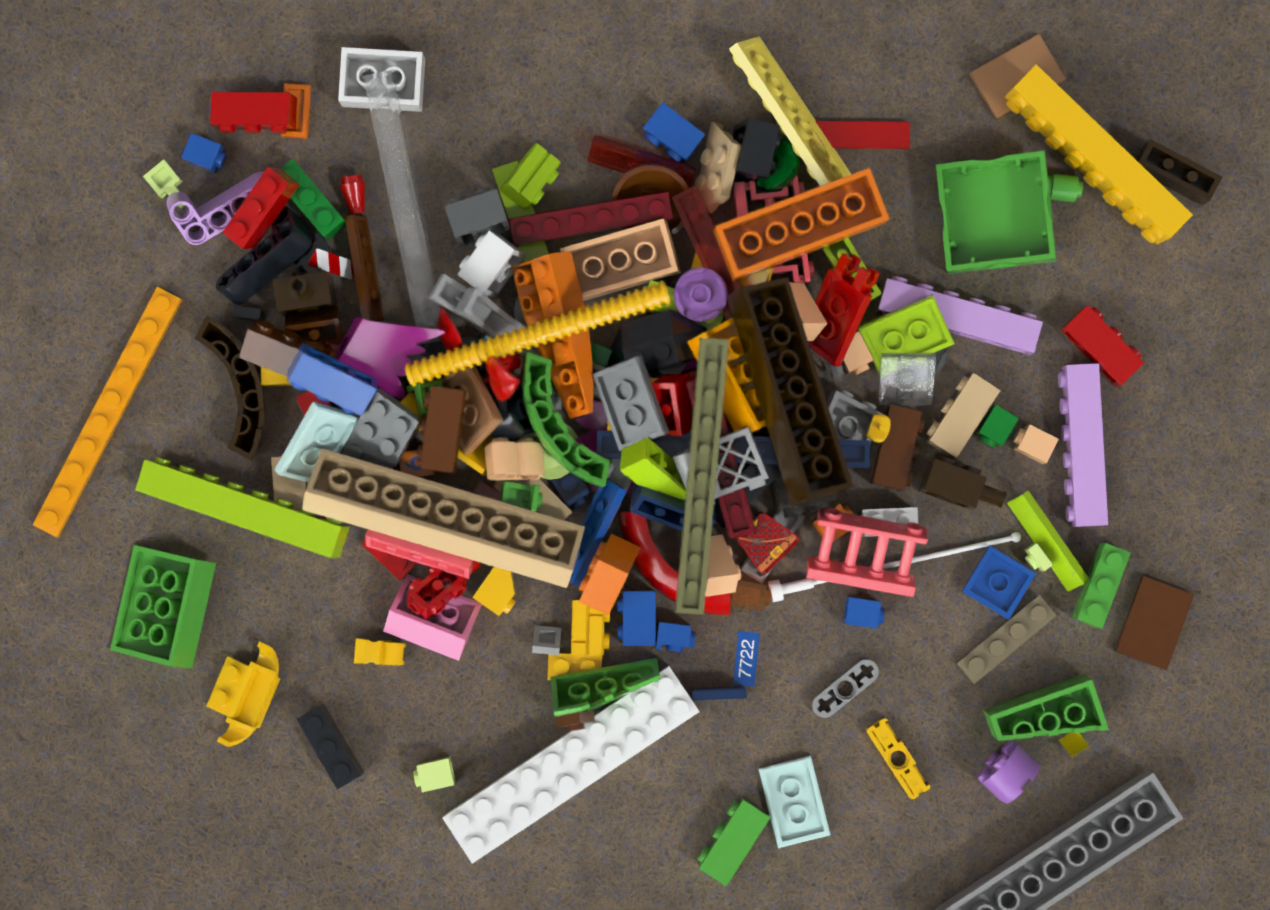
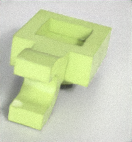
M164 159L143 176L161 198H164L167 194L170 196L174 192H181L177 186L183 181ZM179 204V205H177V206H179V207L182 209V208H184L186 205H184V204Z

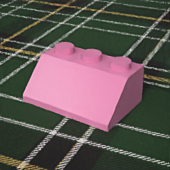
M407 574L389 610L384 632L459 661L482 604L462 595L457 599L453 597L446 603L447 605L441 613L436 616L433 614L426 620L421 614H415L408 606V592L410 591L408 588L417 578Z

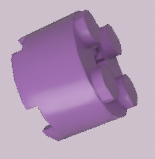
M1008 740L1003 745L1002 751L999 754L996 751L992 752L984 762L987 767L983 768L976 776L981 784L1006 804L1016 799L1023 792L1021 788L1029 779L1033 781L1041 768V765L1034 757L1014 740Z

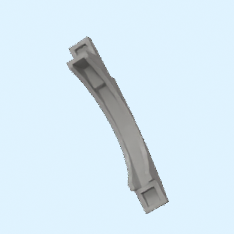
M441 274L428 297L471 324V327L488 337L495 338L496 334L501 336L505 331L511 333L512 329L520 330V326H524L495 305L486 296L484 291L477 287L466 288L446 274ZM534 345L531 346L530 350L524 348L522 352H518L521 357L526 352L541 356L538 348ZM592 363L593 373L606 369ZM593 379V397L601 401Z

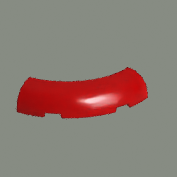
M630 511L619 512L623 539L641 547L634 561L635 566L652 587L676 603L678 572L658 552L651 538L647 519ZM730 593L705 597L704 613L730 616Z

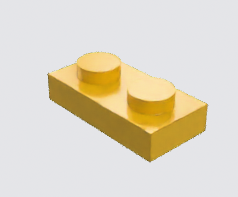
M548 654L547 680H551L550 677L602 668V655Z

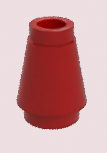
M362 174L341 177V184L339 186L349 209V214L365 212V181L362 180Z

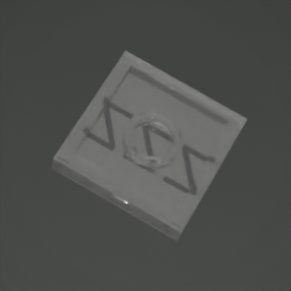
M881 353L878 405H932L936 364L935 353Z

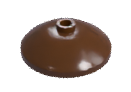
M643 164L630 169L618 180L612 194V200L669 190L673 219H667L666 221L671 236L684 227L692 210V195L685 179L672 168L661 164ZM643 224L632 225V226H626V227H621V228H622L623 230H626V229H629V228H632V227H636V226H639V225H643Z

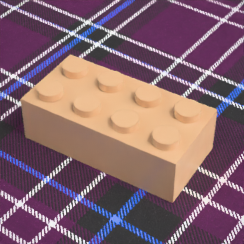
M664 218L560 248L561 252L571 251L583 301L649 283L650 280L656 281L681 273L669 226Z

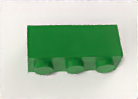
M291 159L281 168L300 184L291 199L327 241L346 227V221L294 159Z

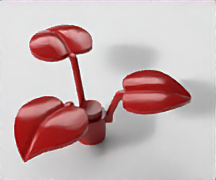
M441 307L437 328L438 330L445 331V333L440 335L439 338L446 350L454 351L455 347L461 349L462 340L445 308ZM514 351V355L506 354L505 358H502V356L498 358L490 356L486 361L488 377L483 379L484 384L490 382L493 393L500 401L508 399L520 381L509 373L521 367V360L517 351Z

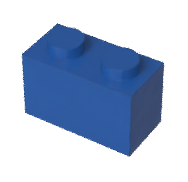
M663 102L643 127V133L646 134L645 140L654 147L662 146L667 150L665 154L676 163L682 161L686 164L705 139V134Z
M623 591V596H618V613H623V623H618V640H623V646H655L656 591Z

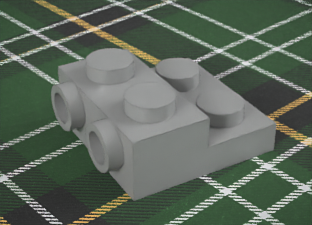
M839 389L838 391L830 392L826 401L838 439L870 440L865 434L872 420L871 417L874 414L882 413L876 411L877 407L869 402L862 401L860 403L852 399L853 395L845 390Z

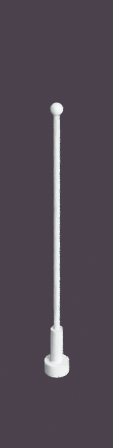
M1013 532L1011 536L913 557L911 563L1009 541L1017 543L1021 540V534ZM901 560L883 564L882 568L897 567L900 565ZM806 578L780 584L779 579L768 581L772 602L784 600V594L814 588V585L827 581Z

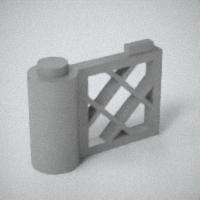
M749 426L721 436L719 448L725 450L721 463H717L718 470L714 499L746 486L753 490L766 485L765 479L769 478V475ZM743 435L746 436L749 444L746 454L730 448L735 438ZM730 441L728 446L722 444L724 442ZM690 447L672 456L685 488L687 484ZM750 450L752 451L754 458L748 456ZM728 452L744 458L738 471L723 465ZM748 460L757 464L761 474L753 477L742 474L741 471L745 461ZM720 470L736 476L732 485L721 489L717 479ZM739 477L744 479L743 481L736 483Z

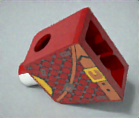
M762 512L754 519L756 532L739 536L736 539L758 571L765 576L800 539L786 527Z

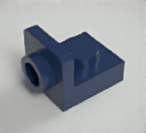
M571 472L561 478L551 479L567 507L573 505L576 509L588 501L589 489L582 479Z

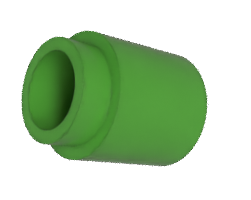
M1052 173L1051 176L1048 175L1051 200L1074 203L1076 198H1081L1083 182L1079 181L1078 176Z

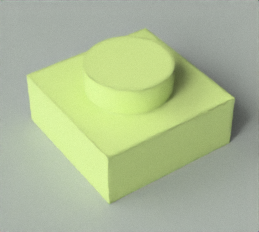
M1032 543L1024 549L1027 553L1025 560L1033 570L1038 568L1039 571H1046L1053 565L1037 543Z

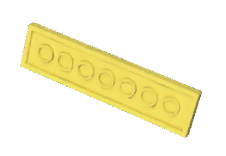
M760 36L737 42L729 48L733 54L735 64L743 69L748 77L749 85L759 93L763 99L762 103L765 109L773 114L777 120V125H779V130L788 137L792 143L793 151L806 164L809 175L820 186L852 175L815 122L816 120Z

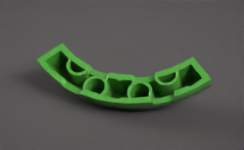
M526 352L523 356L521 368L522 395L527 415L536 435L552 457L569 472L595 486H606L610 460L592 452L583 444H578L568 433V428L559 412H555L551 400L552 360Z

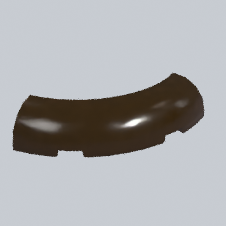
M207 315L194 339L210 349L224 364L230 375L237 397L238 415L228 449L252 461L258 449L264 426L265 403L261 380L255 364L239 358L243 346L242 343L225 326Z

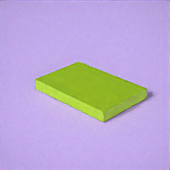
M933 294L858 326L880 376L898 369V356H900L901 365L912 356H916V361L955 344ZM913 359L910 360L909 362H907L906 364H904L903 366H905V365H907V364H909V363H912V362H913Z

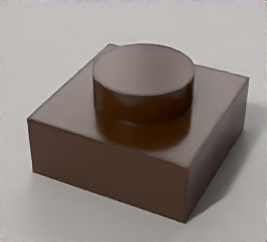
M585 711L557 716L556 721L557 727H569L570 732L585 729V724L595 722L593 711Z

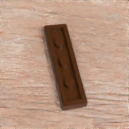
M359 215L345 216L361 317L365 320L382 322L384 321L367 217Z

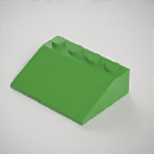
M134 545L110 650L171 667L192 669L216 563Z

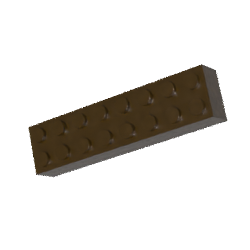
M783 278L743 286L728 295L727 299L791 506L835 495L852 488L853 484L789 279Z

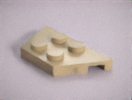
M711 122L706 147L701 155L702 165L700 173L695 181L696 191L689 221L697 224L702 222V215L705 212L712 214L720 204H723L730 198L741 149L739 142L734 140L729 132L723 130L724 126L722 124Z

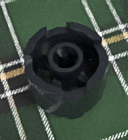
M521 384L517 385L513 394L504 401H500L492 390L489 391L503 418V421L490 433L493 439L508 438L510 441L535 433L526 412Z

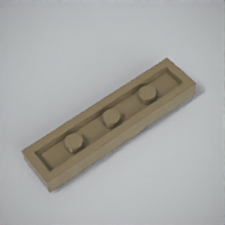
M1037 595L957 661L956 664L969 680L975 684L1057 615L1044 599Z

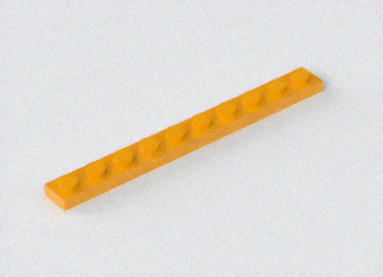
M159 287L155 289L33 523L34 526L55 537L60 536L182 302L181 298Z

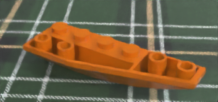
M571 251L547 254L511 267L527 326L530 323L536 325V321L539 320L542 323L545 318L551 320L554 315L560 317L561 313L569 314L570 310L576 312L579 307L585 309ZM589 328L585 332L580 330L579 334L573 332L570 337L564 335V338L561 340L559 337L555 338L554 342L549 340L545 345L539 343V347H537L541 357L552 360L551 379L570 419L593 413V367Z

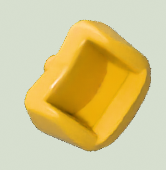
M874 414L871 417L872 420L865 435L870 440L881 443L889 434L891 422L886 415Z

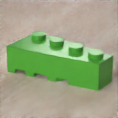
M1085 674L983 709L991 735L998 741L1033 738L1034 736L1043 735L1055 736L1062 733L1109 730L1093 680Z

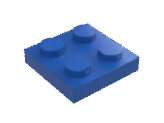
M988 546L961 592L1009 620L1036 573L992 546Z

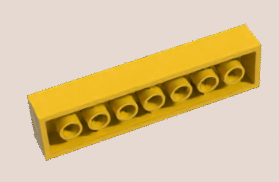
M1035 65L1006 94L1005 98L1008 100L1006 102L1008 108L1016 114L1020 113L1026 119L1025 123L1034 132L1039 131L1046 138L1045 143L1054 151L1059 150L1065 156L1064 161L1071 168H1077L1084 174L1083 179L1093 188L1097 187L1103 193L1102 197L1111 206L1116 205L1123 212L1122 216L1128 223L1136 224L1142 230L1141 235L1148 242H1155L1158 245L1170 239L1193 215L1039 66Z

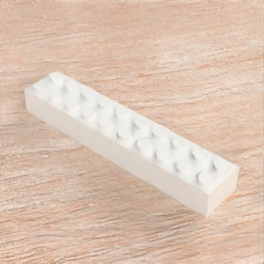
M668 665L659 671L660 680L618 698L594 714L595 722L585 724V729L567 732L443 816V820L472 864L699 713L698 708L671 667Z

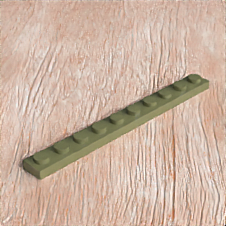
M700 337L675 606L676 613L704 615L728 339Z

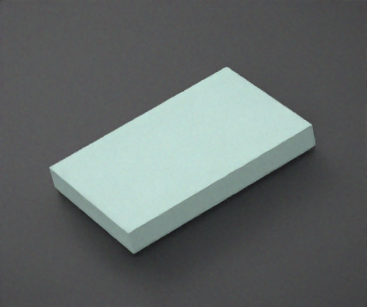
M313 402L274 470L278 475L309 482L321 448L340 454L360 418L355 413L349 414L341 409Z
M810 755L758 768L778 848L831 835Z

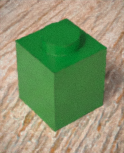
M994 405L990 408L975 434L981 437L979 441L992 449L994 446L1001 447L1019 418L998 405Z

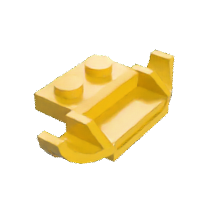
M260 641L257 645L260 651L256 662L251 661L248 665L227 656L206 705L227 716L225 722L230 724L229 728L217 740V742L227 747L243 742L257 728L261 727L281 679L278 677L279 663L276 652L272 647Z

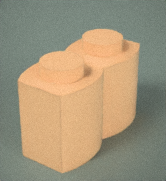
M496 438L485 447L487 479L533 481L539 480L545 475L542 443L534 442L531 438L520 439L517 443L509 442L508 438Z

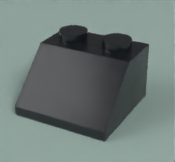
M747 118L734 126L733 139L741 145L734 180L762 182L768 179L769 176H772L776 164L775 160H773L774 151L778 149L781 135L778 134L779 125Z

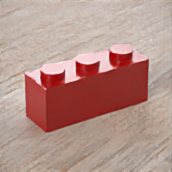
M289 92L211 93L210 124L218 128L221 133L232 134L235 133V129H245L246 133L259 134L261 129L271 130V133L286 134L287 130H296L297 97Z
M267 167L222 233L242 249H253L259 244L300 184L282 169Z
M1087 305L1068 321L1060 331L1093 364L1099 363V370L1115 387L1121 386L1144 364L1140 359L1142 355L1134 346H1128L1121 339L1123 335L1114 326L1109 327L1102 320L1104 316L1097 308H1090Z

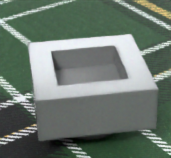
M535 625L532 653L559 655L562 628Z

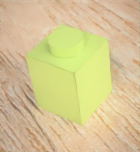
M450 756L419 763L416 766L417 770L413 771L415 784L417 787L421 786L422 792L452 786L456 783Z

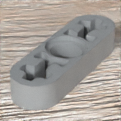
M869 659L859 660L813 698L812 709L814 713L822 718L832 716L877 679L879 674L878 666ZM861 665L866 667L871 665L873 668L870 671L872 676L870 678L866 676L860 678L858 681L862 685L858 688L857 683L849 677V674L853 672L856 677L862 672ZM847 680L852 684L853 690L848 696H842L838 693L837 687L841 681ZM832 689L834 695L841 702L837 704L833 700L828 705L830 708L828 712L825 710L819 712L817 709L820 706L819 699L822 698L826 701L832 697L828 694V691Z

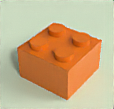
M613 534L610 535L607 543L601 541L579 587V590L583 591L579 602L609 615L641 547Z

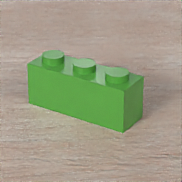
M1099 543L1087 574L1090 580L1082 587L1071 617L1072 619L1095 628L1103 629L1131 552L1107 543Z
M743 797L739 802L733 801L726 813L729 815L724 825L719 823L712 834L715 840L710 847L705 846L697 858L700 861L699 869L725 886L728 885L771 818L769 814Z

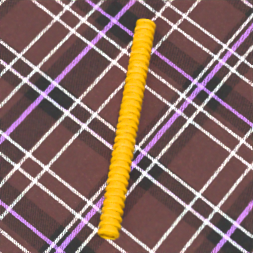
M660 281L659 285L651 284L650 288L644 286L641 291L635 289V293L632 294L629 291L626 292L625 296L619 294L616 299L610 297V301L607 302L604 299L601 304L595 302L593 303L594 306L586 305L585 309L579 307L576 312L570 310L569 314L561 313L560 317L554 315L551 320L545 318L542 323L540 320L536 321V325L530 323L526 328L520 326V330L512 329L511 333L505 331L501 336L496 334L495 338L487 337L486 341L480 339L477 344L471 342L470 346L465 344L461 349L459 347H455L454 351L449 349L446 351V354L440 352L436 357L431 355L430 359L422 358L421 362L415 360L412 365L406 363L405 372L408 381L415 387L418 382L424 384L427 379L433 381L434 377L440 379L443 374L449 376V372L455 374L459 369L464 371L468 366L473 368L474 364L480 366L490 356L497 358L502 356V358H505L506 354L514 355V351L517 350L520 353L524 348L530 350L533 345L539 347V343L545 345L549 340L554 342L555 338L563 339L564 335L570 337L573 332L579 334L580 330L585 332L588 331L589 327L595 329L598 324L604 326V322L607 321L610 324L614 319L620 321L623 316L629 318V314L635 316L639 311L644 313L645 309L653 310L654 306L660 308L663 303L669 305L671 299L666 284Z

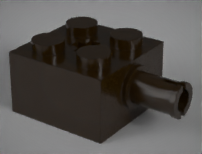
M322 268L308 269L305 275L298 276L295 275V272L279 274V279L272 280L277 312L284 317L290 314L338 307L333 277L327 271H322Z
M943 456L928 461L918 489L919 492L966 509L976 508L979 500L1002 508L1007 492L985 485L987 477L980 475L982 470L968 465L966 467L962 466V468L954 466L955 460Z

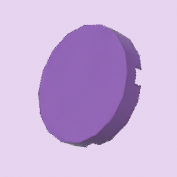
M703 267L693 268L682 274L674 289V300L680 313L688 319L698 322L709 321L719 316L726 307L728 300V288L722 276L714 270Z

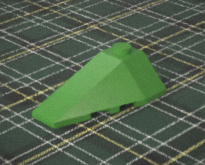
M657 658L550 677L554 716L592 711L660 680Z

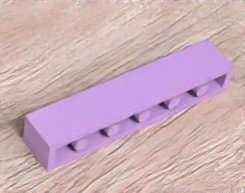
M892 276V279L887 278L884 281L882 294L876 309L878 313H890L933 294L950 333L1027 355L1035 353L1043 324L1042 321L1036 320V315L1021 312V315L1010 313V308L1001 305H995V308L985 306V301L976 298H969V301L959 298V294L944 290L943 294L933 291L934 287L922 283L913 286L907 284V279Z
M1099 363L1066 365L1062 367V372L1058 373V384L1060 388H1063L1064 397L1060 399V413L1065 414V425L1061 426L1062 441H1066L1067 452H1063V466L1068 468V479L1064 480V491L1066 495H1069L1070 505L1066 506V520L1071 522V527L1108 525Z

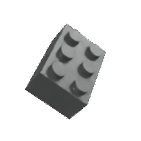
M490 187L482 188L475 192L476 196L465 199V196L455 197L449 200V205L444 206L454 237L460 248L475 244L479 237L484 233L487 234L488 231L499 235L511 232L497 189L491 190Z

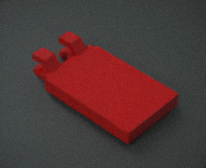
M841 254L835 269H828L815 299V303L825 318L827 325L813 341H808L813 351L833 366H841L872 298V290L870 288L876 284L880 273L873 267H869L868 270L860 267L854 278L852 274L857 271L861 258L855 254H850V256Z

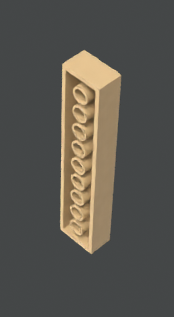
M322 448L305 490L302 509L565 588L569 584L585 529L584 526Z

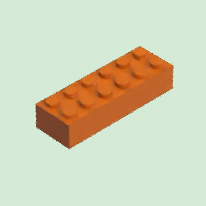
M868 168L717 225L713 232L734 282L884 225L890 218L872 172Z

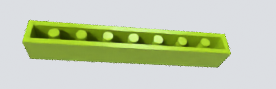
M156 456L155 460H144L135 491L329 558H340L350 528L341 524L342 521L317 516L315 513L302 510L303 506L301 510L292 507L293 502L277 498V501L267 499L269 494L254 489L252 493L244 491V485L231 481H228V484L219 482L220 477L204 473L203 476L195 474L196 469L189 466L180 465L179 468L171 466V460Z

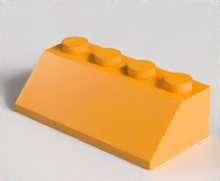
M731 318L687 341L698 362L700 337L729 340L723 411L734 431L749 426L750 431L754 432L765 426L766 422L734 319Z

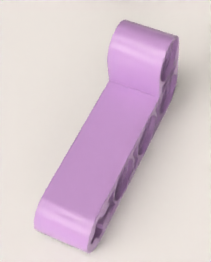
M264 171L252 174L198 208L195 207L185 193H172L167 198L166 206L172 221L186 241L193 245H199L222 232L241 206V204H234L235 201L240 197L246 198ZM179 204L186 205V208L182 211L174 210ZM217 211L224 212L220 218L211 217ZM194 225L201 226L196 232L188 231Z

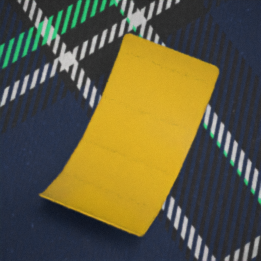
M1073 732L1059 739V742L1071 757L1090 747L1080 733Z

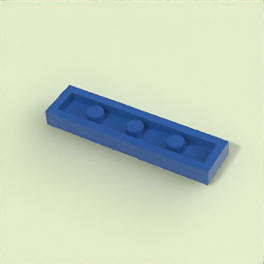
M607 478L606 486L598 487L580 524L585 529L569 581L573 585H581L592 559L627 491L611 479Z

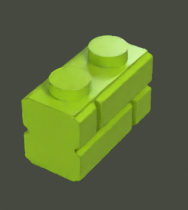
M535 143L500 189L522 208H526L531 203L536 205L544 195V192L541 190L546 183L551 185L559 175L556 169L561 163L542 146Z

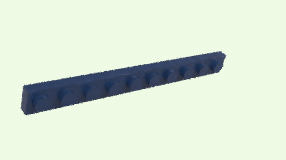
M597 431V454L606 459H621L622 450L619 451L613 432ZM691 434L660 436L651 440L673 458L672 456L677 452L690 447ZM746 436L735 438L732 442L734 450L746 454L749 447ZM753 436L764 465H779L771 438ZM839 439L847 468H869L870 440ZM750 450L748 456H751V457L754 458L753 453H752V451ZM736 455L738 464H741L744 458ZM748 460L745 461V464H755Z

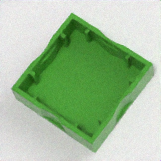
M1045 151L1006 155L998 159L986 161L967 160L936 164L939 201L944 221L943 241L946 270L949 274L1057 262Z

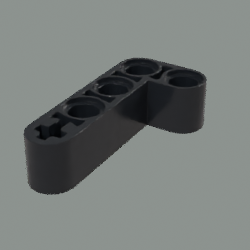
M288 206L282 209L273 222L272 228L274 232L224 272L217 280L216 289L235 305L245 303L302 256L311 246L312 238L306 222Z

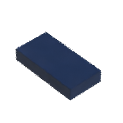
M744 686L693 688L691 690L692 701L747 698Z

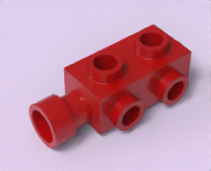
M473 560L471 574L481 566L480 562ZM431 567L429 576L424 580L417 578L409 586L408 606L415 614H421L426 620L433 614L435 616L444 610L449 600L453 597L457 599L465 592L467 583L465 577ZM445 583L450 584L447 588L443 587Z

